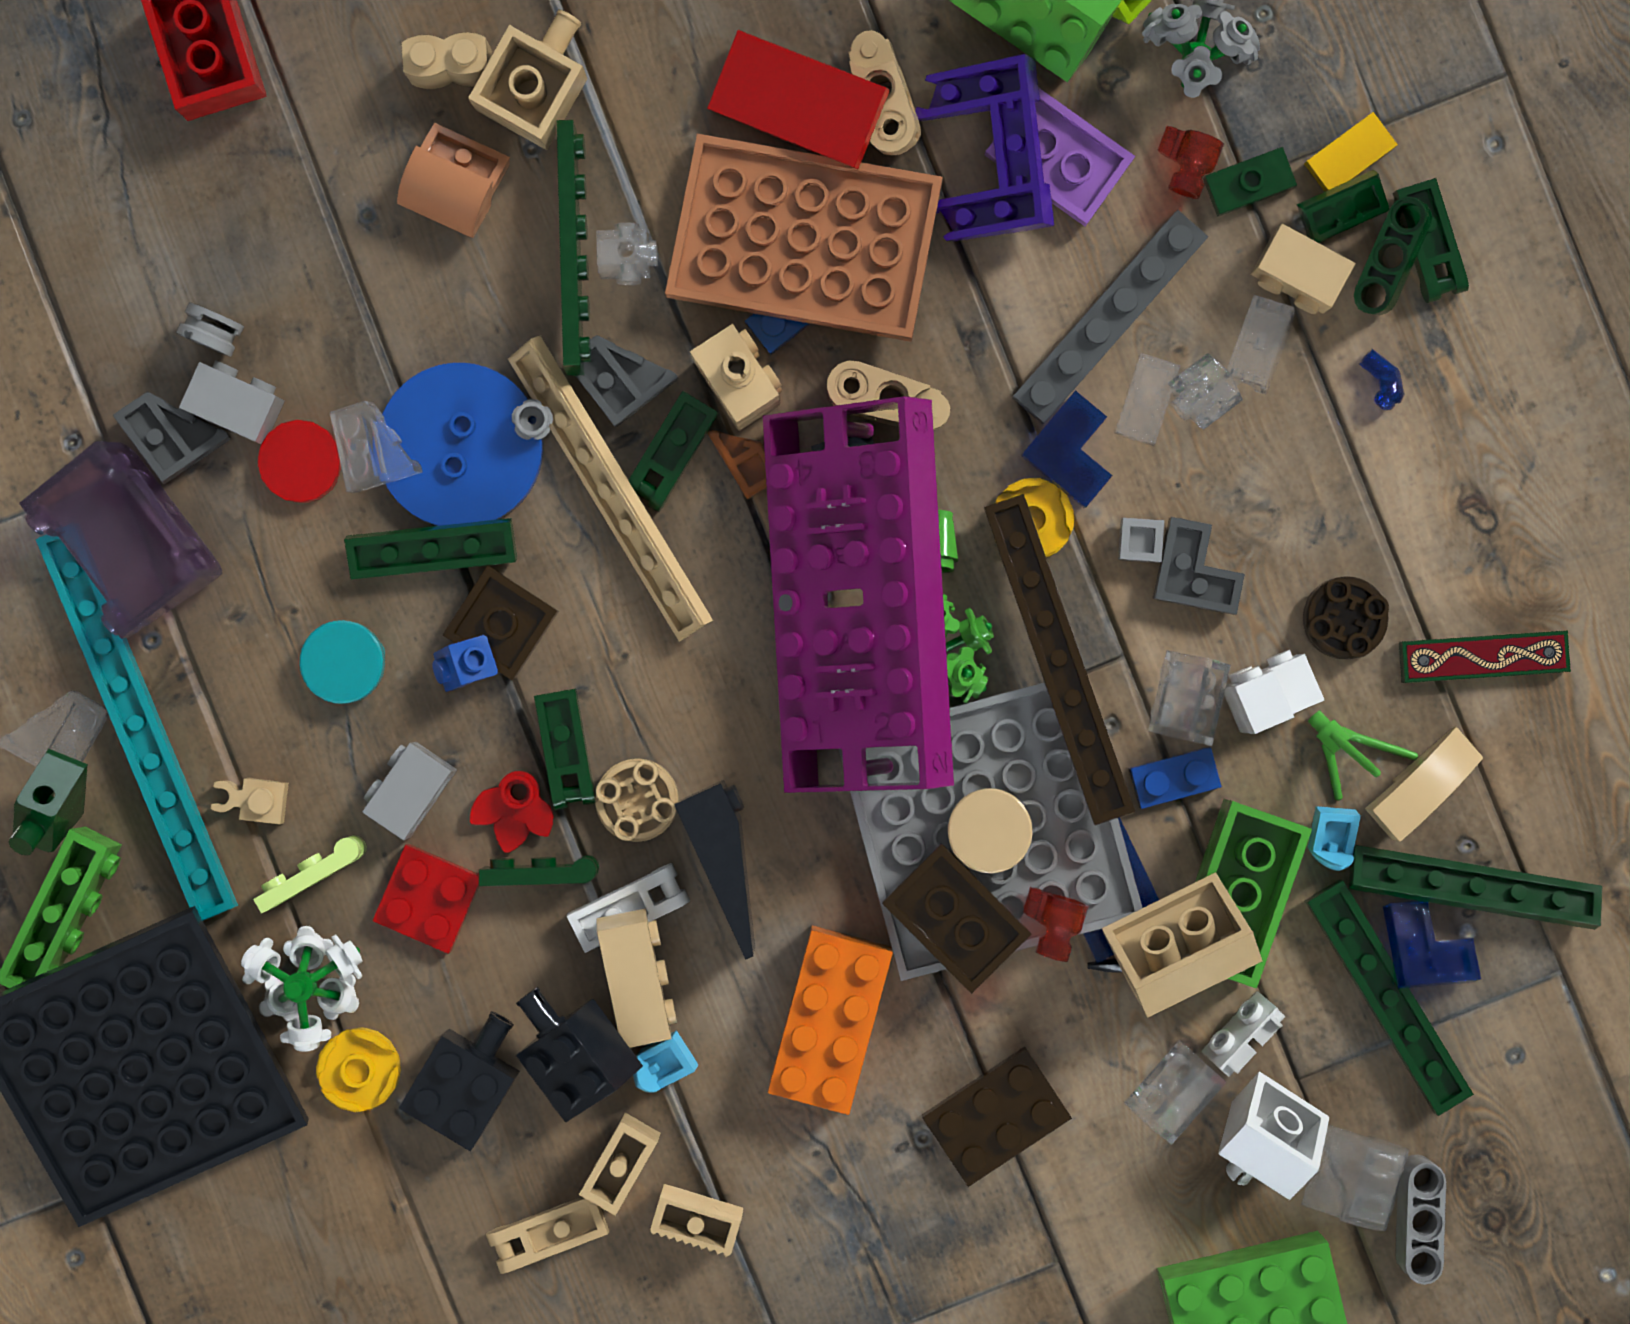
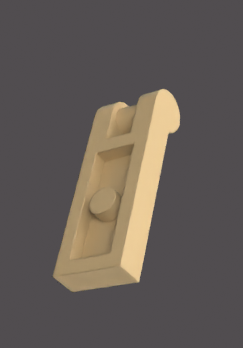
M579 1197L517 1222L497 1227L487 1232L486 1237L490 1247L495 1246L499 1257L496 1263L500 1274H504L605 1236L609 1233V1228L601 1207L583 1197ZM520 1237L524 1250L514 1252L510 1240Z

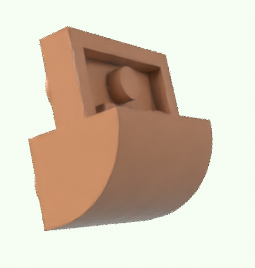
M434 122L421 147L416 146L409 158L400 182L397 204L474 238L491 207L492 196L510 165V157Z

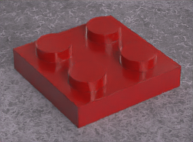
M406 844L372 921L449 954L453 949L478 891L479 874L415 846Z

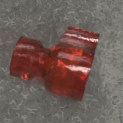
M1166 126L1157 151L1180 165L1179 171L1173 173L1168 188L1181 196L1199 199L1204 188L1203 176L1215 170L1224 143L1203 132L1195 130L1182 131Z
M1030 887L1023 912L1046 928L1045 935L1039 938L1035 952L1054 960L1068 962L1072 950L1070 939L1082 931L1089 906L1075 899Z

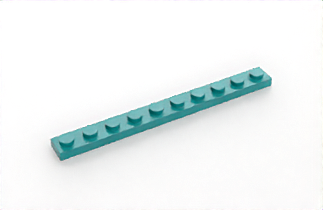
M72 523L35 539L189 908L195 906L203 921L239 906L79 524Z

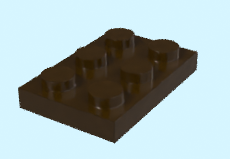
M942 843L882 902L971 994L1032 935Z
M1026 1047L1012 1054L922 1114L923 1120L968 1187L1072 1119Z

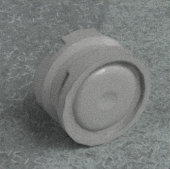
M189 302L185 313L188 315L185 323L179 324L176 333L202 346L231 357L235 349L232 344L234 338L241 335L244 326L218 313ZM202 317L208 318L214 322L224 325V328L222 329L217 325H214L210 322L201 319Z

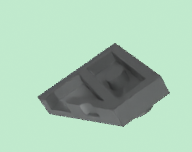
M598 335L590 339L591 362H584V375L576 376L615 427H618L679 379L673 371L664 369L646 360L644 357L627 351Z
M148 391L113 414L115 420L164 485L231 440L224 430L217 429L197 419L191 413L166 403L165 400Z

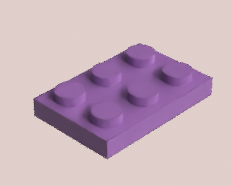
M1039 88L1040 101L1035 102L1044 183L1050 184L1052 204L1086 227L1135 156ZM993 140L986 150L985 156L996 163Z

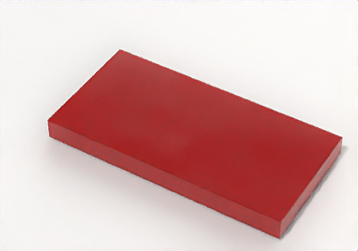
M737 30L707 109L858 170L890 90L884 86Z

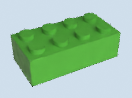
M1122 0L949 1L1068 83L1090 54Z
M1224 799L1195 882L1216 872L1253 931L1262 962L1228 979L1257 989L1312 829Z
M1319 1231L1157 1268L1170 1324H1347L1329 1243Z

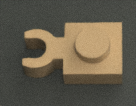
M244 778L243 789H239L231 781L214 782V788L225 789L229 794V800L225 804H211V809L216 812H228L239 807V820L284 824L289 783Z

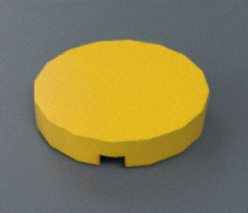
M1024 478L1010 484L997 497L995 503L1024 494L1046 558L1056 554L1068 541L1074 527V510L1067 494L1055 484L1041 478Z
M360 1027L347 1029L328 1041L319 1054L316 1074L322 1087L321 1091L327 1100L339 1109L361 1112L379 1106L390 1097L398 1085L401 1066L399 1054L388 1038L378 1031Z

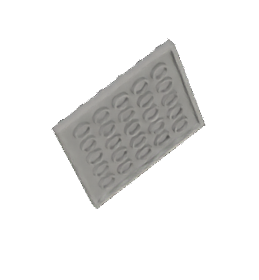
M1045 683L950 708L954 786L912 790L850 791L901 981L942 971L946 968L882 902L941 843L956 857L948 839L949 818L953 809L963 797L979 789L995 788L1012 794L1025 806L1032 823L1030 847L1021 861L1012 868L998 873H982L964 865L1032 933L1015 951L1102 929L1142 909L1119 820L1117 818L1094 826ZM917 746L866 748V760L889 758L893 763V769L890 773L867 776L868 784L920 782ZM839 749L840 756H841V760H842V764H843L842 749Z

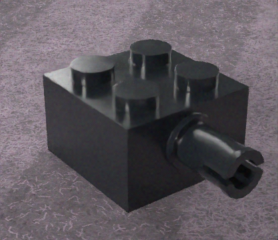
M536 987L516 1002L517 1006L522 1009L539 1032L536 1035L537 1038L516 1054V1057L565 1123L615 1092L643 1067L594 999H591L566 1017L563 1015L559 1017L540 992L539 987Z
M491 1011L489 1018L474 1042L448 1029L441 1036L400 1104L399 1109L471 1152L520 1072L495 1056L514 1024L506 1017Z

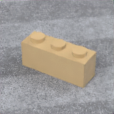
M646 908L596 918L597 936L618 1033L629 1048L671 1039L670 1024L677 1023L673 998L667 1000L664 998L662 986L669 984L665 960H656L654 946L661 945L657 921H648Z

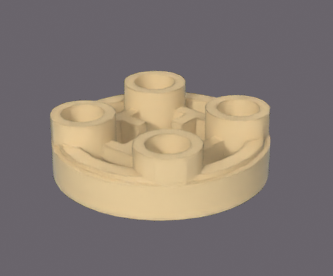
M635 758L614 765L604 774L596 788L595 805L599 819L609 832L624 841L642 842L659 836L671 825L677 814L674 804L679 801V794L673 777L665 768L651 760Z
M995 788L979 789L963 797L953 809L948 823V839L954 854L964 865L982 873H998L1012 868L1025 856L1032 840V823L1025 806L1012 794Z

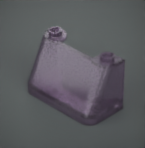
M95 441L19 503L27 513L25 520L28 525L39 535L46 533L52 537H59L107 600L102 605L104 615L101 616V620L112 634L119 636L121 639L131 637L223 574L216 558L143 461L130 447L121 442Z

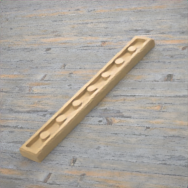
M537 336L530 339L512 354L508 360L530 397L539 400L542 406L550 408L553 414V423L549 425L550 430L680 642L713 621L542 337Z

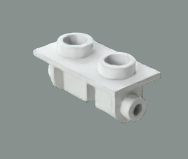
M1257 991L1240 1006L1238 1012L1231 1020L1212 1036L1210 1042L1201 1052L1228 1077L1234 1071L1238 1074L1257 1053L1248 1045L1249 1041L1254 1038L1263 1046L1283 1026L1280 1022L1285 1018V1015Z

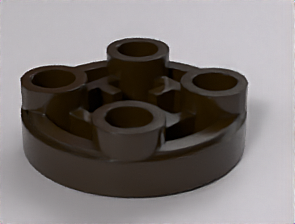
M1349 576L1330 579L1320 584L1306 601L1303 611L1305 633L1312 645L1329 657L1336 659L1364 657L1373 651L1385 636L1389 620V604L1386 598L1372 584L1363 579Z

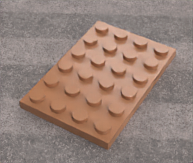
M697 134L665 290L666 298L912 342L943 177L862 162L857 170L822 155Z

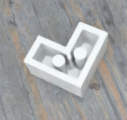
M1287 650L1268 658L1269 666L1264 669H1260V666L1254 668L1250 666L1229 675L1231 683L1221 686V689L1241 733L1257 734L1294 718L1293 714L1324 701L1305 654L1292 656L1291 651Z

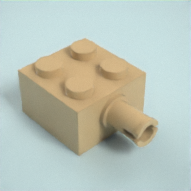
M558 9L557 15L542 41L536 40L509 25L468 97L477 112L545 150H548L557 134L556 120H565L588 79L582 65L563 55L575 32L581 26V22L571 14Z
M731 324L691 350L690 353L694 364L738 431H741L780 405L779 393L782 392V384L769 365L761 368L756 358L760 356L757 352L759 349L747 330L744 329L739 333L735 326Z

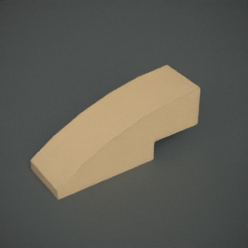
M1454 726L1418 757L1417 760L1392 780L1394 783L1365 809L1392 840L1401 842L1453 793L1480 763L1483 757L1462 732Z

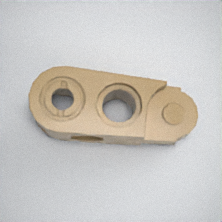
M864 31L853 40L851 51L849 52V64L852 74L876 84L887 81L892 85L891 93L886 99L870 142L884 155H900L917 144L921 136L920 123L891 42L876 31ZM893 121L898 122V131L893 135H887L885 132L886 125Z
M849 360L838 364L832 369L828 377L827 394L833 406L880 400L881 393L888 389H894L902 396L932 400L933 430L939 429L946 424L950 416L949 402L941 394V391L931 388L930 385L859 361ZM847 379H852L859 383L860 388L856 393L849 394L844 390V382ZM898 409L852 415L899 427Z

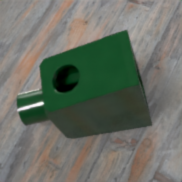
M48 748L14 804L13 835L8 842L15 852L28 856L32 854L35 848L45 852L55 851L66 837L69 829H72L84 814L88 764Z

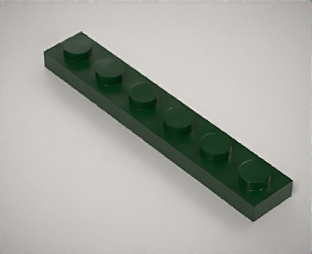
M556 120L563 367L567 376L584 375V362H591L590 337H583V321H590L589 296H582V281L589 280L588 256L581 255L580 240L588 239L586 214L580 215L579 200H586L587 188L585 174H579L578 160L585 159L586 155L584 134H577L573 120Z
M1360 845L1354 846V860L1350 865L1348 888L1351 890L1593 930L1601 926V885Z
M1339 879L1306 899L1305 903L1434 1114L1440 1116L1474 1095L1344 881Z

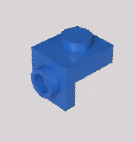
M485 635L448 645L433 653L435 659L432 663L433 672L438 683L443 684L445 692L462 688L470 683L492 677L498 673L488 639Z

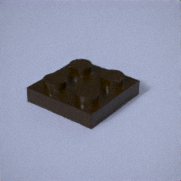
M487 565L443 633V636L453 643H458L485 635L488 639L498 672L514 681L559 611Z

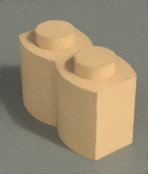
M458 33L444 40L431 35H418L402 42L403 72L412 85L423 89L442 88L452 82L462 86L474 87L492 56V49L486 37L476 33Z

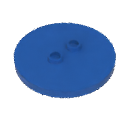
M442 364L426 369L410 378L389 400L380 418L377 430V462L382 478L391 494L411 514L436 526L498 520L507 516L530 493L542 465L543 438L540 440H535L534 438L525 440L517 435L515 432L516 426L512 423L514 409L517 406H521L528 398L508 378L492 369L477 364ZM531 416L528 419V422L530 424H535L536 418L534 416Z

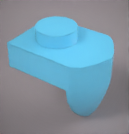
M1316 806L1308 843V849L1313 857L1323 866L1335 871L1349 867L1354 860L1353 851L1361 815L1355 809Z
M677 1030L671 1033V1039L651 1043L641 1048L636 1057L643 1067L633 1075L634 1083L640 1090L654 1093L695 1072L698 1063Z

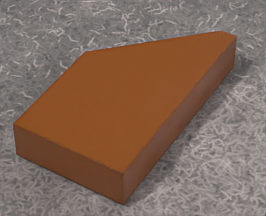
M715 430L707 433L747 500L767 488L765 450L760 441L741 438Z

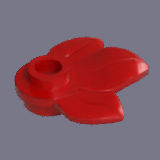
M525 771L511 772L501 780L499 787L482 791L476 798L470 812L471 824H494L493 829L496 839L505 853H509L522 845L530 831L536 835L548 837L552 830L554 819L550 805L540 797V787L537 780ZM515 784H523L526 787L527 794L525 798L517 799L513 796L512 789Z

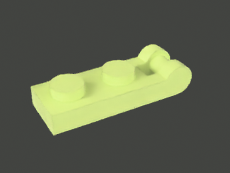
M357 835L340 839L334 846V853L322 859L320 853H317L299 863L297 866L300 872L286 880L284 874H281L261 885L264 893L253 899L261 914L272 910L360 859L366 852L367 846L365 841Z

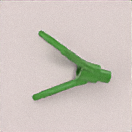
M1320 710L1308 720L1318 732L1316 737L1323 743L1321 747L1326 757L1334 799L1337 801L1343 798L1335 753L1341 748L1374 777L1381 775V771L1349 743L1350 740L1411 760H1417L1418 758L1416 752L1356 733L1344 726L1341 727L1335 719L1330 721Z

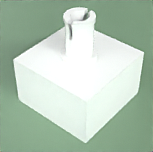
M1258 1072L1231 1103L1218 1154L1230 1161L1226 1166V1172L1232 1181H1235L1241 1173L1244 1174L1238 1180V1185H1247L1251 1178L1255 1177L1290 1200L1319 1171L1330 1117L1263 1073Z

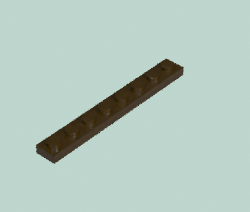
M1021 494L986 506L984 511L1093 824L1096 826L1135 813L1025 496Z

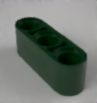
M1403 197L1395 201L1389 209L1353 295L1356 306L1364 313L1383 315L1391 311L1396 305L1432 222L1431 210L1421 200L1415 197ZM1408 206H1417L1421 213L1419 223L1413 228H1404L1400 222L1402 211ZM1398 245L1403 251V260L1397 267L1387 268L1383 263V254L1388 247ZM1380 284L1386 292L1385 301L1379 307L1372 308L1366 302V293L1371 286Z

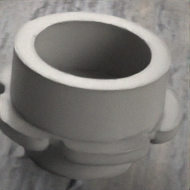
M529 399L524 401L512 413V423L516 426L515 432L525 440L530 438L540 440L546 437L550 432L549 425L553 423V414L550 408L542 406L539 400ZM531 416H534L536 418L535 424H530L528 422V419Z

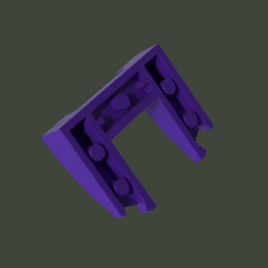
M1022 54L926 75L925 81L936 84V88L929 109L916 107L915 112L919 122L990 111L999 182L998 189L939 200L936 214L941 212L953 230L944 235V239L951 242L1054 226L1050 184L1044 183L1035 102L1040 101L1035 59Z

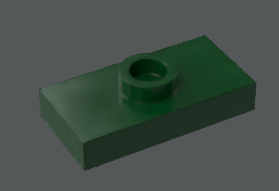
M1283 147L1205 175L1203 178L1217 217L1294 189L1297 186Z
M1371 170L1297 204L1307 237L1317 243L1388 212L1390 209L1379 174L1375 170Z

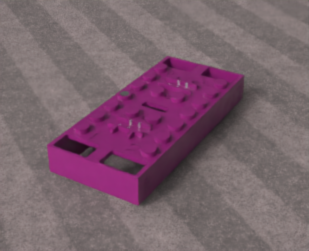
M902 396L763 415L784 793L912 790L954 786L932 400ZM898 409L900 435L898 441L848 446V437L868 439L872 437L874 429L870 423L847 421V415ZM823 419L824 450L800 453L798 422ZM861 589L863 591V604L861 606L830 608L828 606V593L830 591ZM917 746L920 782L868 784L867 776L888 774L893 769V763L889 758L866 760V748ZM817 749H842L844 784L819 785Z

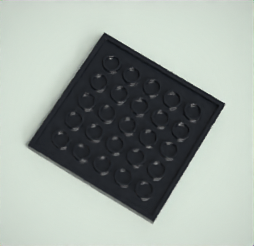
M195 906L0 992V1092L78 1227L303 1128L308 1124L309 1118Z

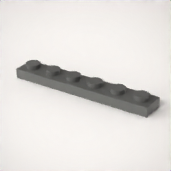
M1177 209L1012 398L1043 425L1209 236Z

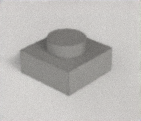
M1121 518L1118 560L1162 562L1164 520Z

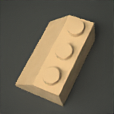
M1216 872L1102 928L1113 954L1147 1018L1262 962L1253 931Z

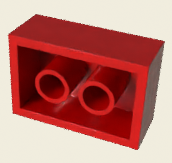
M141 0L174 108L187 121L267 97L237 0Z

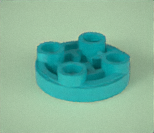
M338 620L321 625L308 636L300 653V671L307 687L319 698L332 703L345 704L361 701L376 689L385 670V648L367 627L352 621Z

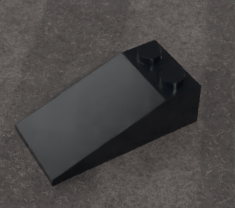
M722 780L679 800L674 805L746 960L754 955L755 939L742 820L739 811L743 810L744 804L736 786L727 787L725 781Z

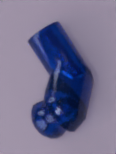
M1372 348L1359 365L1378 379L1380 391L1375 395V403L1383 410H1392L1396 403L1400 404L1405 395L1401 373L1396 366Z

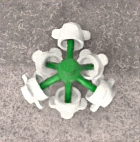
M309 926L300 927L297 936L293 940L284 943V953L298 967V971L292 975H288L278 968L281 957L280 954L271 949L273 940L270 938L263 939L259 946H251L241 960V966L244 967L245 972L242 981L248 985L253 983L254 980L264 983L266 993L264 1001L259 1004L260 1013L265 1017H270L271 1015L282 1016L288 1022V1031L280 1035L281 1042L294 1045L295 1050L301 1052L314 1050L319 1047L320 1041H327L331 1038V1031L322 1029L321 1019L318 1016L308 1015L306 1000L312 996H317L318 1004L324 1010L323 1013L327 1019L335 1020L339 1014L344 1012L353 1013L359 1006V999L356 997L354 990L356 982L354 975L357 979L362 978V974L357 967L358 964L363 962L358 947H355L351 941L343 944L336 934L331 937L333 942L330 939H323ZM324 955L327 956L330 963L312 974L307 972V970L317 968L322 963ZM334 970L340 976L339 979L328 978L322 982L319 988L317 987V981Z

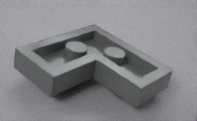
M1170 517L1153 599L1237 615L1245 574L1204 566L1212 529L1211 524Z

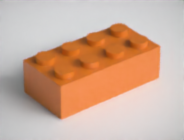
M811 926L768 1086L769 1094L846 1115L850 1114L893 954L891 946Z

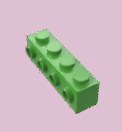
M85 826L69 829L0 969L1 985L7 988L16 986L63 965L68 954L72 955L75 953L84 937V932L80 931L86 917H92L101 903L103 896L99 891L105 878L111 879L120 864L121 857L117 856L122 844Z

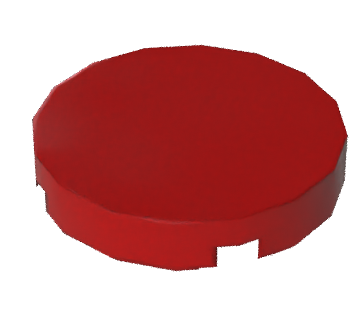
M293 420L281 423L267 434L259 449L258 467L261 479L272 493L286 501L308 503L321 499L333 490L338 482L340 470L342 471L343 457L339 443L328 430L311 421Z

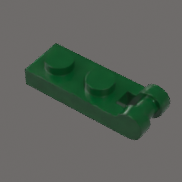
M1433 178L1393 192L1395 201L1407 196L1415 197L1427 204L1432 213L1431 226L1414 262L1420 280L1421 294L1425 302L1430 303L1439 300L1442 294L1451 291L1453 294L1468 291L1469 282L1437 179ZM1417 206L1405 208L1400 216L1402 226L1406 229L1416 226L1420 221L1421 213ZM1445 264L1447 276L1437 278L1434 267Z
M684 391L679 395L628 480L636 494L648 501V507L658 513L664 507L672 490L719 414L716 410ZM651 470L664 477L658 488L645 481Z
M577 689L534 696L554 809L568 808L569 803L581 801L583 805L596 803V793L591 774ZM577 773L579 785L565 787L562 775Z
M590 855L582 856L574 864H556V857L531 858V865L516 866L515 858L490 859V866H484L479 869V886L587 883L598 875L600 865L598 860Z

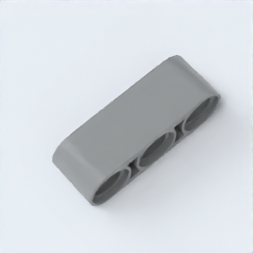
M1418 1154L1405 1158L1399 1166L1396 1261L1399 1267L1413 1281L1426 1285L1438 1280L1444 1267L1446 1178L1440 1167L1425 1156ZM1428 1168L1430 1170V1177L1427 1183L1422 1186H1415V1174L1421 1169ZM1427 1210L1429 1217L1426 1224L1418 1228L1413 1227L1412 1221L1416 1213ZM1422 1252L1427 1253L1425 1265L1419 1269H1412L1411 1262L1414 1256Z

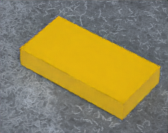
M1372 112L1307 160L1304 165L1325 192L1352 180L1393 150L1398 144L1375 113Z

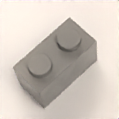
M217 360L214 361L212 367L199 362L179 408L262 444L267 434L272 431L285 400L273 395L277 387L255 377L252 378L250 384L236 378L239 370Z
M418 742L409 743L407 747L400 745L387 763L392 768L383 782L377 779L364 796V800L368 804L362 812L403 841L412 837L457 771L453 766Z

